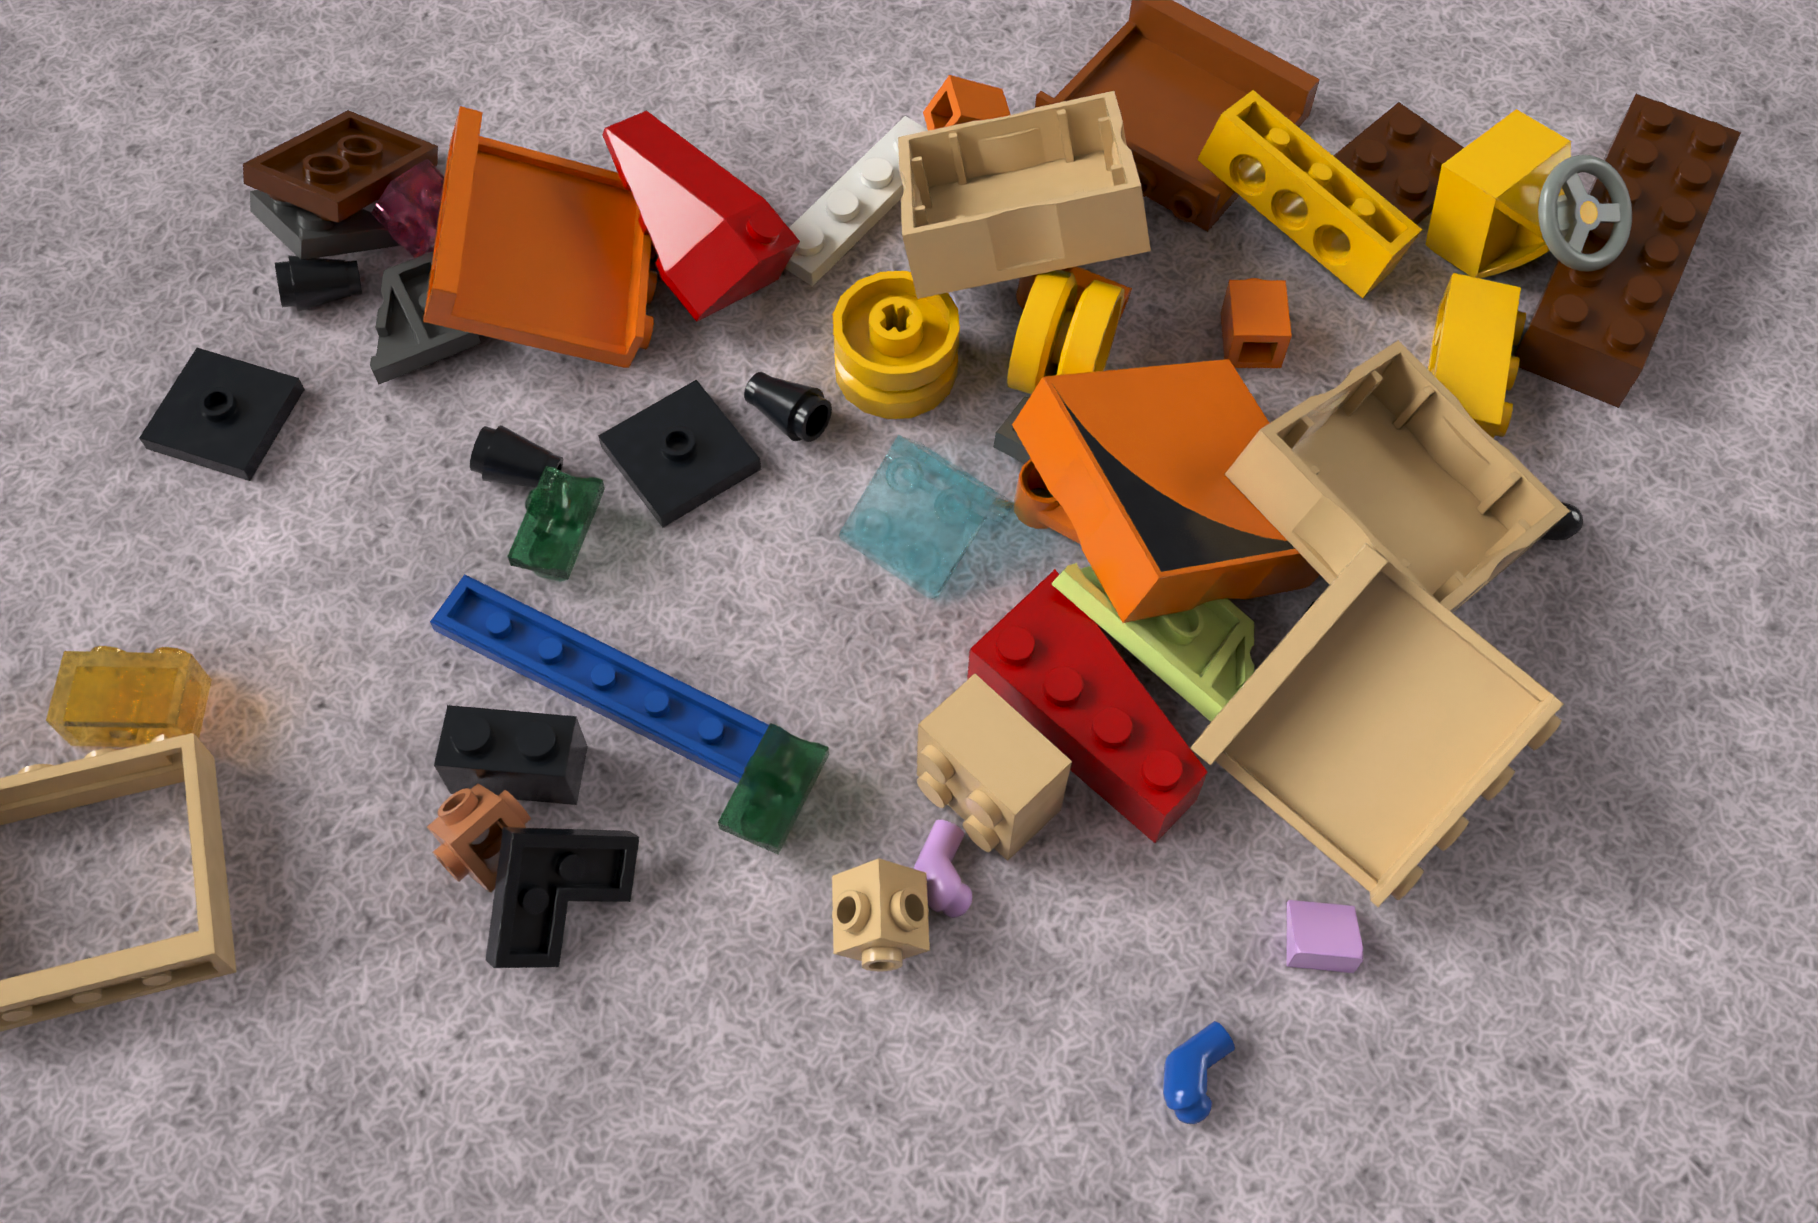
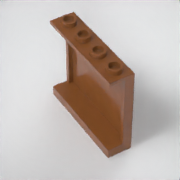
M1132 0L1129 21L1054 98L1040 91L1036 95L1035 108L1114 91L1124 124L1126 144L1132 151L1143 197L1146 196L1171 210L1178 219L1184 222H1191L1208 232L1240 196L1197 160L1221 114L1254 90L1296 126L1300 127L1310 115L1320 79L1173 0Z

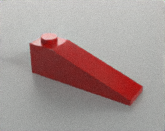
M647 110L605 127L602 136L624 188L632 192L639 208L638 222L643 235H650L659 256L656 266L661 278L696 322L779 279L800 240L766 199Z

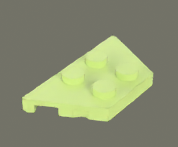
M1077 563L1068 565L1052 582L1056 589L1210 722L1254 673V664L1250 656L1251 648L1254 646V621L1227 598L1205 602L1188 611L1123 623L1091 566L1080 569Z

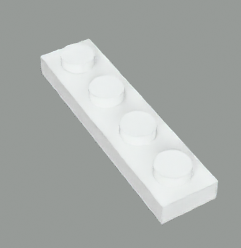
M904 116L789 227L800 240V243L785 269L811 286L824 276L901 199L904 187L899 170L898 137L928 131V129Z

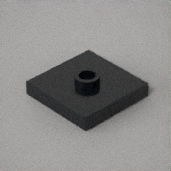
M196 348L139 439L148 450L251 481L305 389L297 377Z
M697 380L598 435L602 449L662 528L761 470L758 455Z

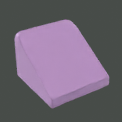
M1288 900L1287 967L1354 973L1363 962V946L1355 906Z

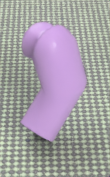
M936 820L919 854L914 869L926 872L928 906L933 911H943L946 916L955 918L963 915L972 902L971 889L966 884L961 883V878L952 864L965 833L951 822Z

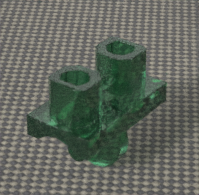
M546 466L537 488L529 492L525 501L527 511L507 556L510 565L531 570L538 577L559 582L568 580L604 493L603 479L574 477L557 468Z
M770 723L754 755L750 757L737 787L718 820L719 829L778 855L829 756V747L800 739L780 726Z

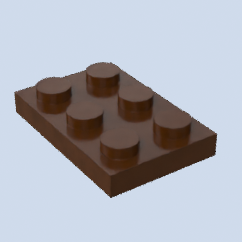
M1398 102L1338 151L1334 157L1415 224H1419L1432 212L1442 164L1464 147Z
M347 110L243 163V182L247 186L267 193L269 197L276 201L291 203L315 213L322 220L339 223L437 166L438 146Z

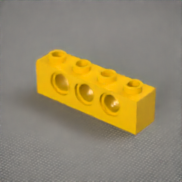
M1254 90L1221 114L1197 159L1215 174L1218 179L1227 184L1261 215L1265 216L1362 299L1394 270L1423 230Z

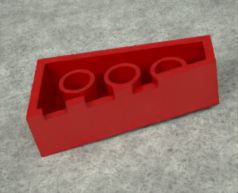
M1054 569L970 648L967 680L973 674L980 677L1072 761L1070 770L1151 841L1156 843L1197 801L1208 771L1095 621L1052 585V582L1059 575L1056 569Z

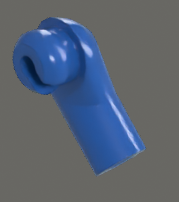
M1213 1021L1175 1048L1167 1056L1164 1064V1100L1168 1108L1174 1110L1178 1120L1185 1124L1199 1123L1209 1115L1212 1101L1206 1095L1208 1086L1207 1069L1235 1050L1232 1038L1225 1028L1216 1021Z

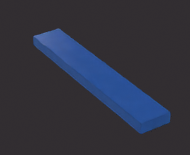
M465 574L430 621L434 631L749 790H752L783 739L781 730Z

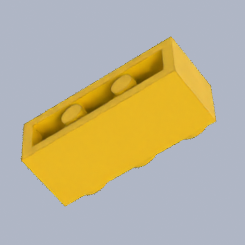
M1453 273L1438 306L1428 370L1459 400L1470 417L1493 439L1495 436L1504 437L1513 411V404L1504 402L1506 390L1510 391L1514 385L1520 362L1519 357L1511 356L1512 345L1517 346L1526 320V313L1518 311L1521 287Z

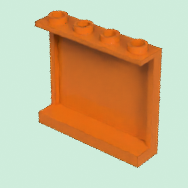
M460 106L449 144L423 322L629 368L638 349L646 350L651 340L654 318L653 316L646 315V304L651 303L657 283V271L649 269L650 259H654L656 249L650 235H643L638 222L640 211L632 192L624 188L617 172L479 136L483 112Z

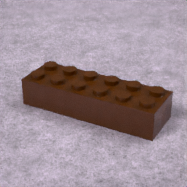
M1635 94L1604 157V161L1608 162L1620 174L1630 195L1632 226L1628 241L1622 252L1612 263L1596 271L1574 270L1557 260L1514 356L1520 359L1519 368L1617 408L1620 407L1645 366L1741 132L1671 107L1663 102ZM1595 177L1588 195L1594 196L1600 204H1612L1606 187ZM1600 223L1595 229L1589 230L1581 253L1592 254L1602 249L1610 238L1613 223Z

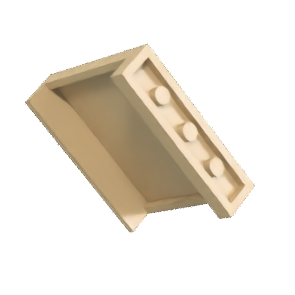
M1365 543L1198 736L1190 748L1209 765L1214 761L1217 762L1370 892V901L1379 907L1390 894L1396 900H1400L1413 888L1424 872L1418 866V863L1435 845L1444 851L1456 841L1469 823V820L1463 814L1480 795L1487 801H1490L1507 785L1515 773V770L1509 764L1526 745L1535 751L1552 736L1562 721L1555 713L1564 704Z

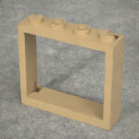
M194 733L167 738L162 734L147 744L121 750L114 748L98 749L88 753L83 759L57 765L34 764L22 768L18 774L0 778V825L185 782L199 929L196 932L0 980V1032L237 972L215 758Z

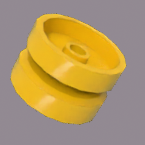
M1063 270L1038 274L1017 327L1010 357L1007 386L1032 394L1042 377L1054 375L1057 365L1056 375L1104 371L1120 319L1124 300V288L1094 280L1083 291L1074 312L1078 286L1075 275Z
M884 271L856 281L840 296L832 314L836 382L845 398L864 413L885 419L913 418L935 409L950 394L958 374L959 314L958 308L949 293L917 299L911 272Z

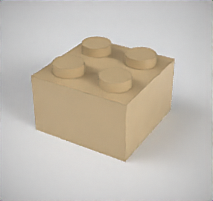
M973 674L918 724L917 776L919 778L917 779V784L933 804L940 808H944L948 804L965 820L963 822L965 832L982 850L990 852L994 848L1008 861L1061 811L1072 761L976 674Z

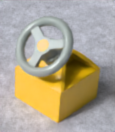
M1516 109L1442 164L1425 245L1469 276L1480 279L1519 267L1548 251H1551L1562 264L1571 269L1586 272L1596 271L1612 263L1622 252L1628 241L1632 226L1631 199L1622 177L1608 162L1592 155H1576L1571 157L1570 140ZM1578 173H1589L1597 177L1606 187L1612 204H1600L1594 196L1588 195ZM1600 223H1613L1610 238L1602 249L1592 254L1581 253L1589 230L1595 229Z

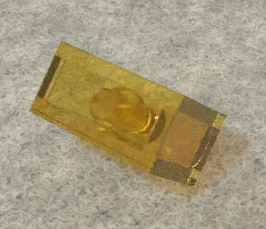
M96 646L91 651H64L46 722L71 746L134 747L150 743L152 739L162 734L167 738L194 733L199 738L212 679L191 653L178 648L160 647L155 649L153 653L126 652L111 646Z

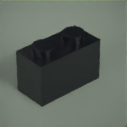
M447 705L434 767L450 794L465 788L471 789L479 783L496 795L506 790L516 800L577 805L588 746L576 716Z

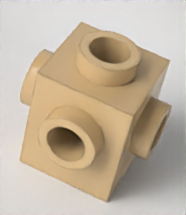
M878 858L832 876L833 954L859 960L862 963V968L865 970L883 972L899 969L903 966V959L930 951L926 872Z

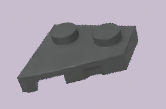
M250 191V211L300 259L320 258L400 246L401 226L395 221L361 209L347 219L337 223L322 220L315 213L291 203L276 201L262 191Z
M434 251L385 269L383 272L381 294L384 301L378 309L375 326L379 335L376 356H371L370 367L378 385L482 344L478 334L423 322Z

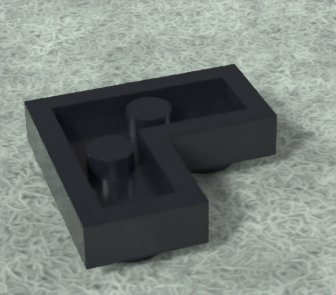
M503 827L485 960L493 968L559 967L568 901L631 902L639 836L631 831Z

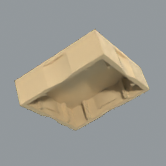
M1114 91L1036 107L1005 117L971 121L898 137L899 170L904 187V193L901 197L902 237L917 299L1151 251L1142 187L1132 151L1126 144L1124 124Z
M1399 340L1351 370L1336 388L1326 393L1309 397L1261 428L1225 473L1226 477L1329 585L1367 543L1452 613L1521 557L1570 512L1507 448L1488 435L1470 417L1459 400Z

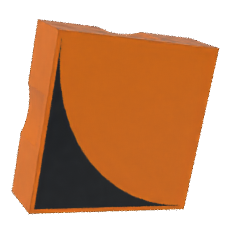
M1229 359L1044 376L1012 424L1049 492L1070 518L1077 532L1083 553L1123 623L1192 610L1205 602L1217 599L1233 598L1246 600L1309 587L1320 575L1225 475L1258 431L1270 423Z

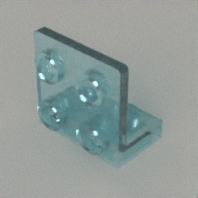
M898 435L842 527L839 537L927 598L935 599L939 597L985 520L988 519L1002 523L1015 503L923 443Z

